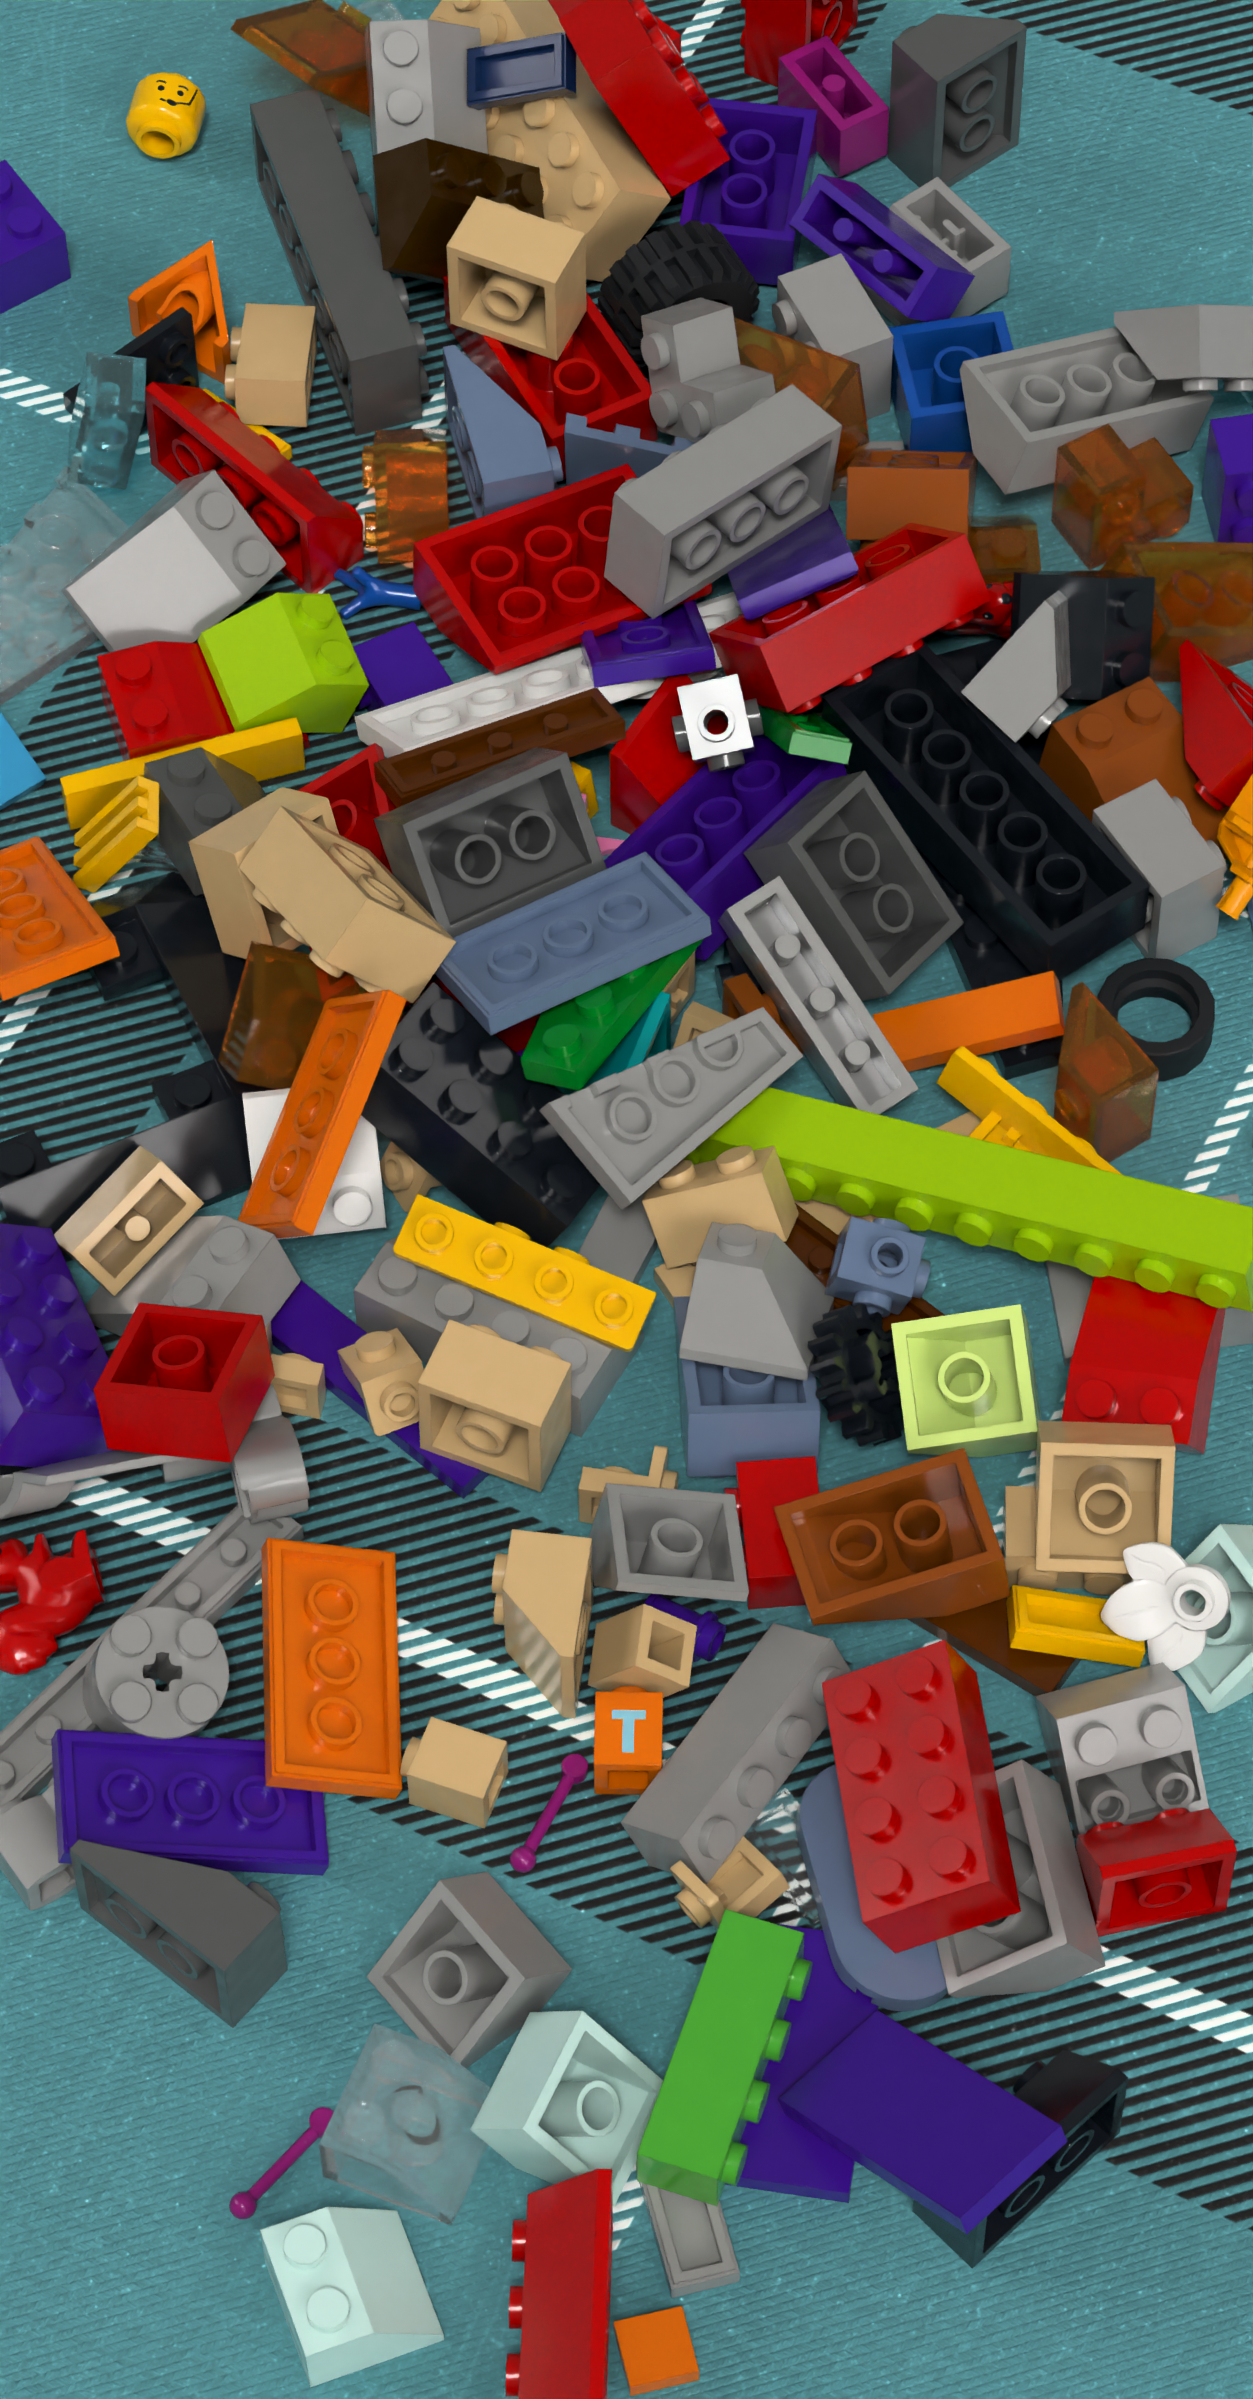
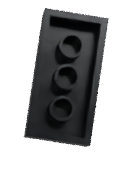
M433 982L399 1019L361 1115L484 1221L495 1225L496 1222H501L514 1226L528 1234L531 1238L530 1241L548 1247L571 1224L600 1186L596 1178L539 1111L549 1102L565 1096V1094L554 1085L527 1080L521 1064V1057L495 1034L490 1036L466 1009Z

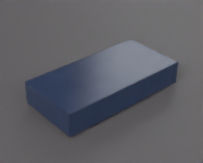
M565 32L467 49V106L476 110L576 94V51Z

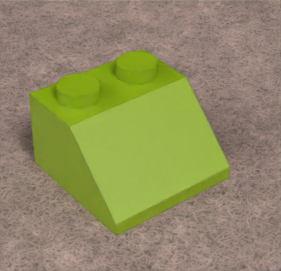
M275 593L201 632L197 640L235 732L297 717L302 733H342L369 687L367 678L330 594Z

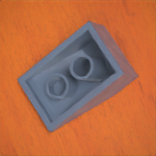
M455 345L443 347L446 423L475 520L559 489L558 484L555 482L563 481L560 455L556 446H546L540 424Z
M690 1296L674 1297L681 1428L687 1477L707 1476L711 1478H724L736 1475V1462L815 1456L818 1473L820 1404L815 1394L817 1391L815 1376L810 1373L808 1380L804 1381L679 1358Z

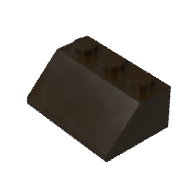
M429 138L373 155L382 265L385 271L444 284L443 277L448 275L446 246L476 196L497 203L512 205L520 211L544 219L542 201L544 191L540 180L539 167Z

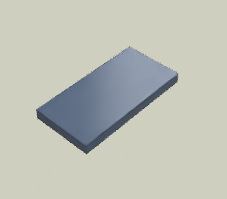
M643 852L454 937L455 945L434 974L491 1036L712 935L710 917L647 852Z

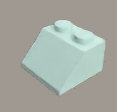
M1219 1524L1185 1559L1188 1564H1202L1218 1571L1227 1582L1231 1594V1603L1226 1616L1218 1625L1207 1630L1206 1644L1201 1655L1192 1663L1177 1670L1208 1713H1216L1253 1693V1525ZM1194 1590L1185 1592L1186 1601L1191 1606L1198 1609L1205 1607V1599L1199 1592Z
M530 2012L470 2130L515 2168L552 2184L563 2182L596 2169H612L614 2207L636 2164L637 2152L663 2080L585 2012Z
M325 2207L260 2230L265 2264L310 2388L444 2341L443 2331L397 2210Z

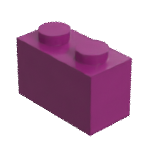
M827 35L779 57L778 105L817 110L816 151L839 178L887 155L889 107Z

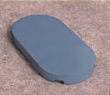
M836 1764L820 1772L809 1783L803 1794L796 1816L797 1839L833 1967L841 1981L854 1993L858 1989L864 1995L871 1997V2003L893 2011H914L929 2007L937 2003L948 1993L936 1940L895 1954L862 1922Z

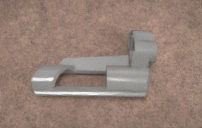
M271 1383L232 1463L113 1450L13 1472V1474L0 1475V1520L55 1508L68 1497L75 1484V1480L160 1464L165 1483L230 1469L239 1509H242L244 1520L249 1519L250 1524L309 1511L307 1499H310V1492L297 1437L290 1420L282 1416L279 1400Z

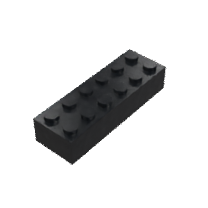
M925 643L913 653L898 658L889 657L872 667L873 673L866 679L852 685L840 686L822 697V718L852 742L848 765L844 764L845 768L850 774L866 771L909 839L1033 975L1054 971L1058 980H1061L1145 928L1150 885L1027 752L961 693L965 686Z

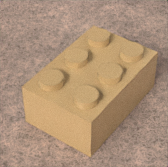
M280 806L238 867L256 886L252 892L253 897L266 908L284 917L280 923L282 929L299 942L313 949L309 954V958L318 967L337 978H340L344 972H348L354 975V980L368 992L389 989L407 999L408 1002L414 1003L456 943L451 935L369 849L283 806Z

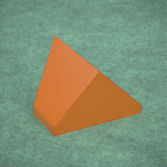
M211 239L135 289L128 296L132 335L135 337L140 336L179 308L184 307L192 314L198 371L225 385L226 365L231 364L230 345L213 240Z

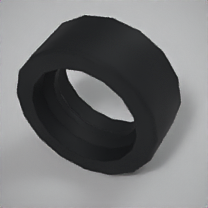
M1143 958L1123 964L1106 978L1097 995L1095 1041L1103 1058L1120 1073L1142 1081L1163 1082L1184 1076L1203 1061L1211 1046L1215 1021V999L1203 978L1190 967L1173 960ZM1144 997L1164 998L1178 1004L1190 1015L1191 1028L1182 1037L1174 1040L1147 1042L1130 1035L1119 1025L1118 1012L1120 1008L1130 1001Z

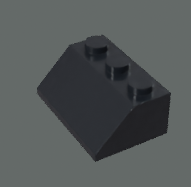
M1065 2049L1047 2065L1041 2060L1035 2062L1016 2081L1013 2087L1014 2096L1060 2124L1068 2142L968 2234H965L915 2200L913 2202V2212L973 2269L1120 2133L1128 2077L1117 2067Z

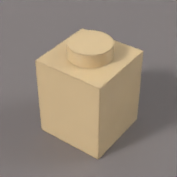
M646 1604L639 1605L597 1623L588 1685L604 1692H611L613 1689L622 1686H636L648 1692H663V1698L689 1688L697 1626Z
M431 1717L422 1739L412 1737L402 1759L400 1775L407 1777L409 1804L485 1829L509 1772L507 1741Z

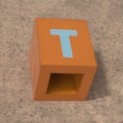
M622 1686L613 1689L611 1692L596 1691L594 1732L595 1794L642 1795L663 1765V1692H648L636 1686Z

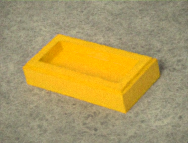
M1012 1585L1010 1589L1011 1596L1006 1601L1010 1648L1140 1667L1145 1654V1641H1134L1121 1637L1103 1623L1100 1614L1107 1599Z

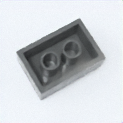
M865 770L820 782L744 852V855L764 885L778 876L781 877L861 1001L890 995L964 923Z

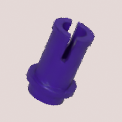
M650 1594L644 1604L697 1626L693 1662H697L701 1658L707 1661L715 1658L726 1635V1625L718 1622L716 1613L707 1611L702 1615L663 1597L662 1594Z

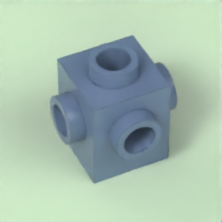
M851 1216L838 1236L825 1294L853 1302L852 1307L865 1304L869 1315L875 1312H879L882 1317H887L890 1313L899 1315L912 1297L920 1299L924 1292L931 1266L930 1261L921 1259L926 1237L910 1233V1228L906 1224L896 1220L877 1218L870 1222Z

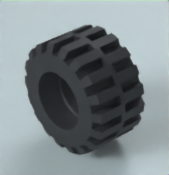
M688 221L682 226L678 222L668 225L662 231L657 232L656 230L646 235L645 239L637 245L633 244L625 251L626 254L609 269L611 274L603 280L600 287L602 295L598 298V308L601 310V314L640 371L649 374L648 366L641 352V340L643 338L642 315L701 297L732 306L738 341L740 334L747 330L754 320L751 315L758 310L760 301L757 296L760 291L753 276L721 231H718L710 223L702 225L700 221Z

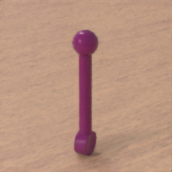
M570 1754L563 1759L561 1764L562 1778L524 1845L515 1848L510 1855V1864L517 1872L526 1873L534 1868L537 1861L535 1851L573 1784L581 1783L587 1778L588 1762L583 1756Z
M321 2107L314 2110L309 2118V2128L247 2192H238L233 2195L229 2208L234 2217L241 2220L253 2216L257 2208L256 2202L318 2138H328L335 2133L337 2118L331 2109Z

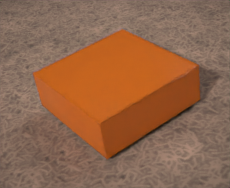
M682 2306L613 2322V2331L630 2396L699 2380V2368Z

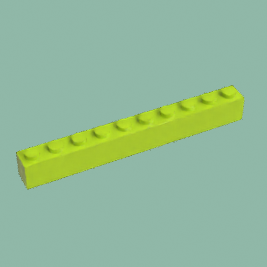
M771 1087L764 1089L683 1159L690 1160L695 1165L716 1160L723 1152L739 1146H750L753 1151L775 1146L794 1200H814L841 1207L846 1212L856 1216L873 1215L896 1220L906 1224L914 1231L932 1230L958 1237L973 1246L982 1247L990 1245L1018 1252L1021 1256L1032 1261L1044 1262L1049 1260L1073 1266L1094 1277H1105L1108 1275L1139 1283L1142 1287L1153 1292L1164 1293L1170 1291L1198 1298L1215 1308L1233 1307L1253 1312V1207Z

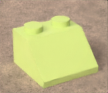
M1021 1304L891 1324L908 1453L942 1455L964 1448L967 1457L982 1458L1037 1449L1038 1421H1042L1029 1323Z

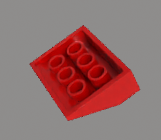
M627 463L414 542V593L439 631L494 675L581 643V636L584 635L583 631L592 630L594 636L597 637L618 629L619 622L639 621L650 617L604 577L614 492L624 482L631 478H637V476ZM708 584L674 607L710 594L712 592V584Z

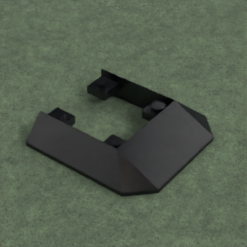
M170 872L90 903L115 936L120 956L92 966L88 970L104 1002L163 980L205 1063L151 1083L153 1098L165 1120L164 1123L57 1165H51L34 1130L1 1142L0 1214L2 1223L51 1228L53 1234H55L140 1145L159 1158L204 1202L199 1209L250 1190L252 1178L242 1093L291 1088L318 1018L285 956L266 965L222 953L205 895L195 896L181 874ZM59 1246V1248H60V1250H61V1252H62V1254H63V1257H64L65 1261H66V1262H69V1261L73 1260V1259Z

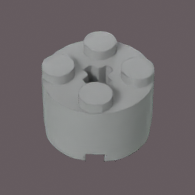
M153 1606L136 1610L117 1620L105 1635L86 1666L82 1685L86 1712L94 1725H98L103 1732L135 1733L155 1739H175L186 1736L197 1737L217 1713L227 1693L229 1683L227 1656L218 1639L216 1629L206 1619L196 1617L189 1612L173 1607ZM148 1671L157 1673L159 1680L167 1683L163 1692L156 1690V1684L153 1679L144 1678Z

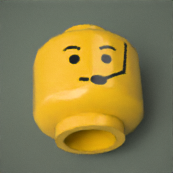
M167 72L150 74L140 80L134 91L126 117L127 132L139 149L149 156L166 159L183 155L193 148L198 139L206 112L205 97L198 86L180 74Z

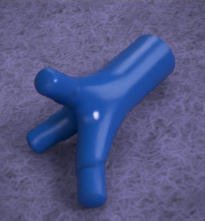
M360 566L354 567L351 573L338 569L334 574L335 579L358 592V596L340 610L341 616L346 620L361 609L380 605L420 611L421 602L413 591V585L378 579L368 574Z

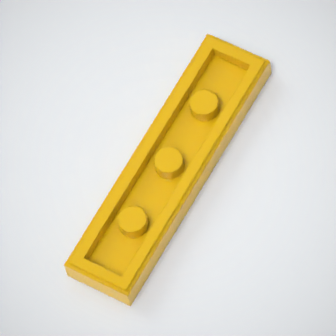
M297 717L60 778L65 815L70 830L85 826L138 775L144 777V763L198 747L253 775L257 782L305 770L303 735Z

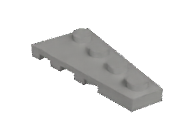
M761 1007L705 1032L676 1048L667 1049L647 1058L638 1065L600 1079L580 1091L551 1101L539 1111L620 1209L623 1210L800 1060L803 1054L765 1008Z

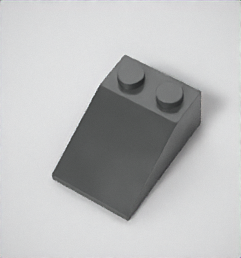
M78 1840L69 1849L81 1909L230 2027L234 2028L288 1970L284 1946L285 1938L280 1916L281 1908L276 1899L261 1885L250 1882L246 1886L228 1871Z

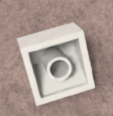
M291 1088L242 1093L252 1183ZM362 1115L359 1118L315 1231L311 1236L386 1228L376 1127Z

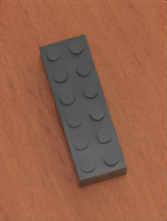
M317 88L250 104L257 183L304 305L316 306L317 338L355 436L423 419L421 395L429 393L427 374L423 362L419 358L427 355L424 334L418 321L409 323L406 312L410 311V306L401 277L392 279L390 272L383 270L380 235L375 236L372 229L376 224L373 206L368 193L358 194L355 184L359 183L356 163L350 150L341 151L338 143L342 142V133L334 108L325 110Z

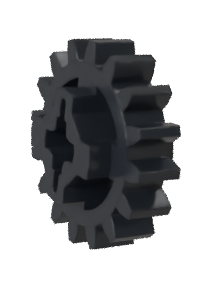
M849 1304L823 1314V1320L815 1322L812 1326L817 1339L808 1341V1348L815 1355L814 1364L809 1366V1372L820 1380L821 1387L817 1389L815 1394L828 1411V1420L830 1423L840 1420L842 1422V1436L846 1440L856 1437L859 1447L871 1444L876 1446L901 1437V1430H904V1421L892 1329L884 1331L882 1329V1315L879 1312L869 1315L865 1304L853 1307Z

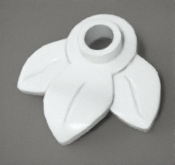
M1145 1542L1125 1548L1123 1551L1124 1562L1133 1580L1121 1586L1109 1597L1100 1614L1101 1620L1121 1637L1134 1641L1147 1640L1150 1665L1163 1662L1171 1671H1175L1192 1663L1201 1655L1205 1648L1207 1630L1218 1625L1229 1610L1231 1594L1227 1582L1218 1571L1209 1566L1188 1564L1171 1546L1166 1544ZM1188 1590L1199 1592L1205 1599V1607L1198 1609L1191 1606L1186 1601L1185 1592Z

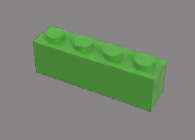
M725 1909L637 2152L638 2182L717 2206L725 2183L733 2186L738 2184L748 2153V2145L740 2143L747 2121L758 2124L762 2117L770 2089V2083L762 2081L769 2059L776 2062L781 2061L792 2024L789 2021L783 2020L790 1999L802 2001L811 1976L813 1962L803 1959V1932Z

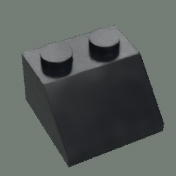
M1112 570L1014 572L1010 638L1036 609L1058 590L1068 598L1071 686L1060 698L1100 701L1150 676L1155 577Z

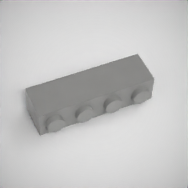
M780 876L726 909L718 922L764 992L774 1001L779 1015L839 1105L883 1115L919 1089Z
M776 1623L770 1626L620 1822L649 1866L671 1872L670 1868L681 1860L703 1883H709L827 1726L828 1718L822 1682L852 1672L832 1639Z

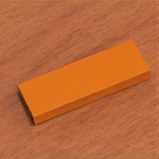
M1054 971L873 1014L874 1021L908 1072L945 1064L960 1046L967 1048L975 1056L1066 1034L1060 984Z

